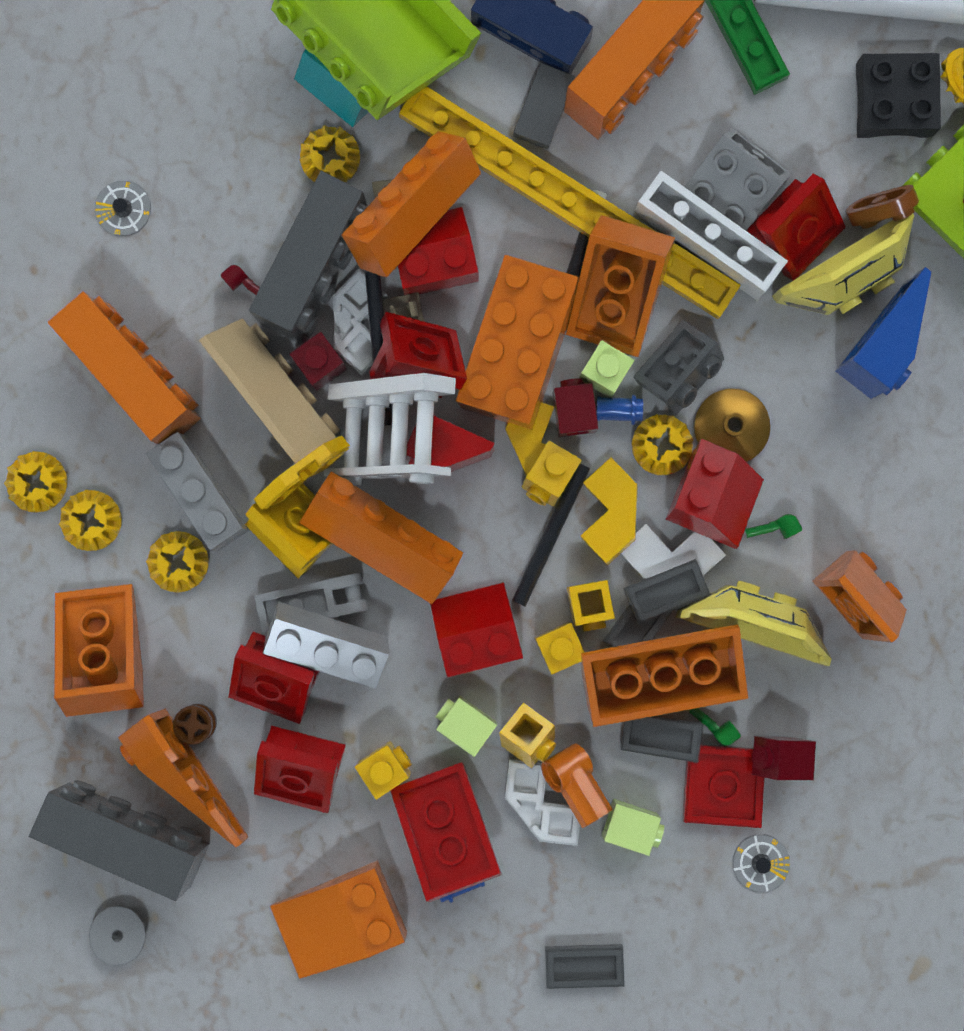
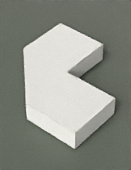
M358 269L333 295L334 350L363 377L371 369L373 361L370 331L362 324L369 317L365 273ZM382 290V298L384 300L387 298V294Z
M647 524L636 532V540L621 553L624 559L642 578L652 577L694 559L697 560L704 576L726 556L712 539L693 532L671 552Z
M509 758L505 791L507 802L518 813L539 842L578 846L580 824L569 805L544 801L546 780L541 770L542 762L537 761L531 769L521 760Z

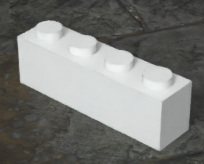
M663 171L659 172L640 198L634 211L637 216L661 233L675 237L674 242L686 251L740 284L739 288L756 301L767 291L788 262V260Z

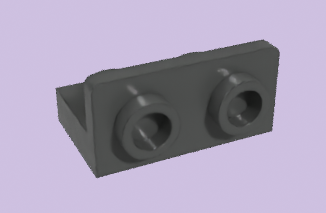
M682 319L634 375V379L640 386L663 401L669 411L677 415L682 408L691 405L697 396V391L706 380L713 378L719 372L724 356L716 341Z

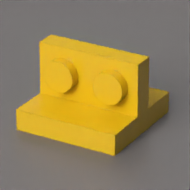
M303 483L284 501L266 510H262L255 503L245 514L249 518L245 526L298 579L333 545V543L299 523L315 497Z

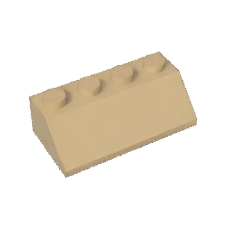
M242 318L205 335L199 340L295 464L323 443L337 438L335 435L341 431L327 413L320 417L312 407V404L317 401L304 383L298 387L288 376L294 370L280 353L274 357L265 347L270 340L257 323L250 327Z

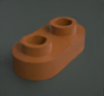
M905 185L863 197L851 204L845 212L852 226H861L862 229H867L885 219L892 218L893 221H900L909 217L915 212L914 206L919 203V198L913 185Z

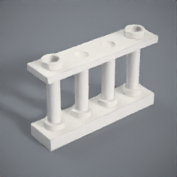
M418 373L329 384L328 400L343 402V408L347 409L345 440L350 446L348 447L349 450L344 453L343 468L324 470V477H327L332 471L340 477L349 480L353 485L362 486V479L410 478V483L434 484V477L451 476V468L431 465L434 403L438 402V396L455 394L456 378ZM414 399L415 402H418L414 464L406 465L409 405H413ZM389 404H393L390 465L382 466L385 408H388ZM366 406H368L369 422L366 467H359L362 410H366Z

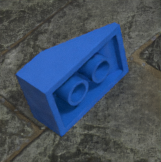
M926 267L903 283L835 370V372L870 399L882 393L887 396L893 389L897 391L912 373L907 368L915 359L932 273Z

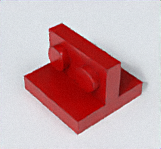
M813 173L804 183L795 179L747 229V232L788 260L781 271L784 276L793 281L806 270L846 226L825 180Z
M385 312L380 322L383 344L369 371L370 379L428 373L456 378L455 389L462 390L467 380V375L456 330Z
M253 631L246 646L240 645L235 655L228 698L301 724L306 712L309 696L320 671L263 654L266 636Z
M271 725L266 741H261L257 752L254 795L329 813L334 786L344 757L346 744Z

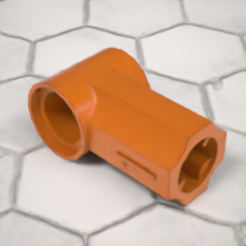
M572 744L542 762L541 770L546 782L554 791L562 793L582 828L613 810L592 776L593 765L589 755L579 744Z

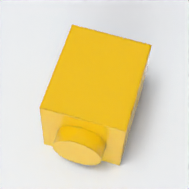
M567 622L534 637L551 675L581 662V653H584V650L571 622Z

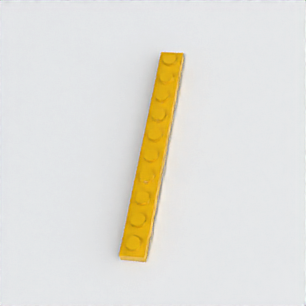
M425 87L409 98L399 112V118L429 137L440 131L466 138L481 170L588 238L601 215L653 230L429 87ZM675 243L673 244L662 284L711 316L719 319L741 285Z

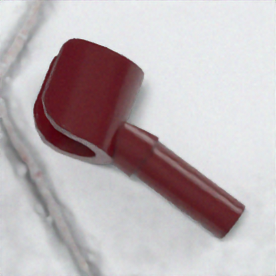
M231 265L221 273L222 279L233 291L243 284L247 290L257 295L260 286L255 284L239 266Z

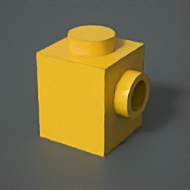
M608 580L566 587L573 625H582L583 632L606 628L605 620L615 619Z
M524 702L499 732L501 746L531 769L538 760L541 762L547 760L556 747L554 742L555 725Z
M389 741L360 760L355 765V769L377 800L410 777L411 771L408 767L412 763L400 745L395 748L392 742Z

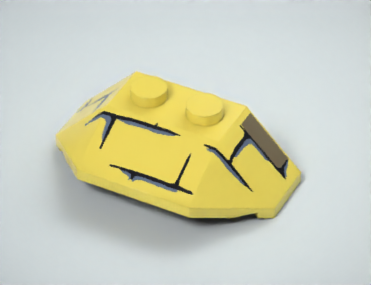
M914 214L900 221L892 220L780 288L772 296L773 299L779 304L829 315L838 309L842 314L852 310L862 303L860 295L870 289L876 295L895 283L892 276L903 267Z
M738 580L736 587L726 585L710 593L711 595L677 610L676 618L710 629L738 624L741 639L820 665L830 666L832 658L807 610L795 606L797 599L775 592L772 599L760 595V587Z

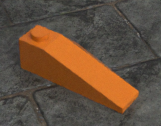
M166 708L147 715L118 737L123 744L120 746V751L131 766L136 764L143 774L233 846L238 847L245 842L248 835L190 745L181 742L176 737L173 730L174 720Z

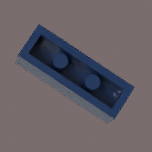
M476 0L471 8V23L538 62L569 74L573 72L591 41L593 26L589 24L588 19L576 11L567 12L556 6L554 0Z

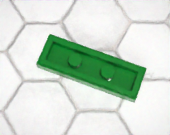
M705 0L754 95L788 79L790 73L752 0Z

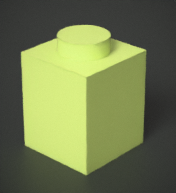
M601 340L579 378H582L585 384L593 383L595 390L608 398H612L633 364L634 359Z
M460 695L455 702L448 698L435 716V718L441 721L436 730L473 757L476 756L497 726V722Z
M613 799L611 803L613 810L608 813L602 832L603 840L650 856L652 846L658 848L663 837L664 825L660 824L661 817L656 812Z

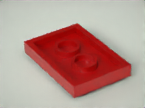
M463 762L401 784L390 790L425 899L428 903L502 875Z

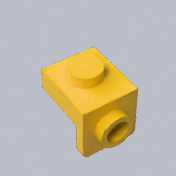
M549 440L522 484V488L527 491V497L537 504L543 506L549 504L554 507L582 460Z

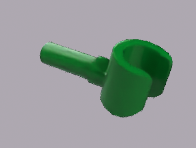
M786 514L767 524L746 528L745 531L747 538L779 529L783 538L787 539L801 532L802 526L796 516Z
M699 708L689 711L697 720L704 723L721 745L729 746L741 737V734L730 720L719 727L713 719Z

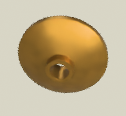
M724 389L710 395L700 405L694 420V433L697 443L704 439L739 454L746 462L756 457L764 449L770 436V418L765 406L756 396L741 389ZM736 418L740 421L741 429L738 432H733L728 428L729 419Z

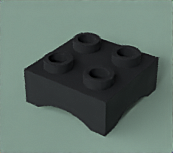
M940 53L862 54L856 63L858 86L857 138L880 136L932 138L941 129Z

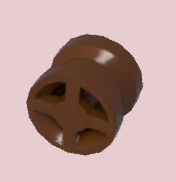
M192 704L181 709L173 721V730L176 737L181 742L189 745L199 744L209 739L217 727V718L214 711L203 704Z

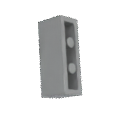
M176 432L145 453L209 550L220 551L249 531L245 526V522L187 436Z
M278 602L265 637L263 654L376 689L389 656L388 636Z

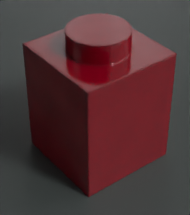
M321 331L290 353V356L316 391L347 370L344 362Z
M582 378L560 381V387L554 388L552 392L558 438L596 433L598 421L593 383L583 384Z
M754 736L752 775L774 780H814L816 741L786 736Z

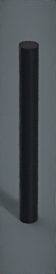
M368 271L365 272L372 361L374 363L383 344L380 322L384 316L381 276ZM392 404L385 408L384 426L392 425Z
M580 463L565 487L564 492H562L512 601L526 607L583 486V482L590 471L589 467Z

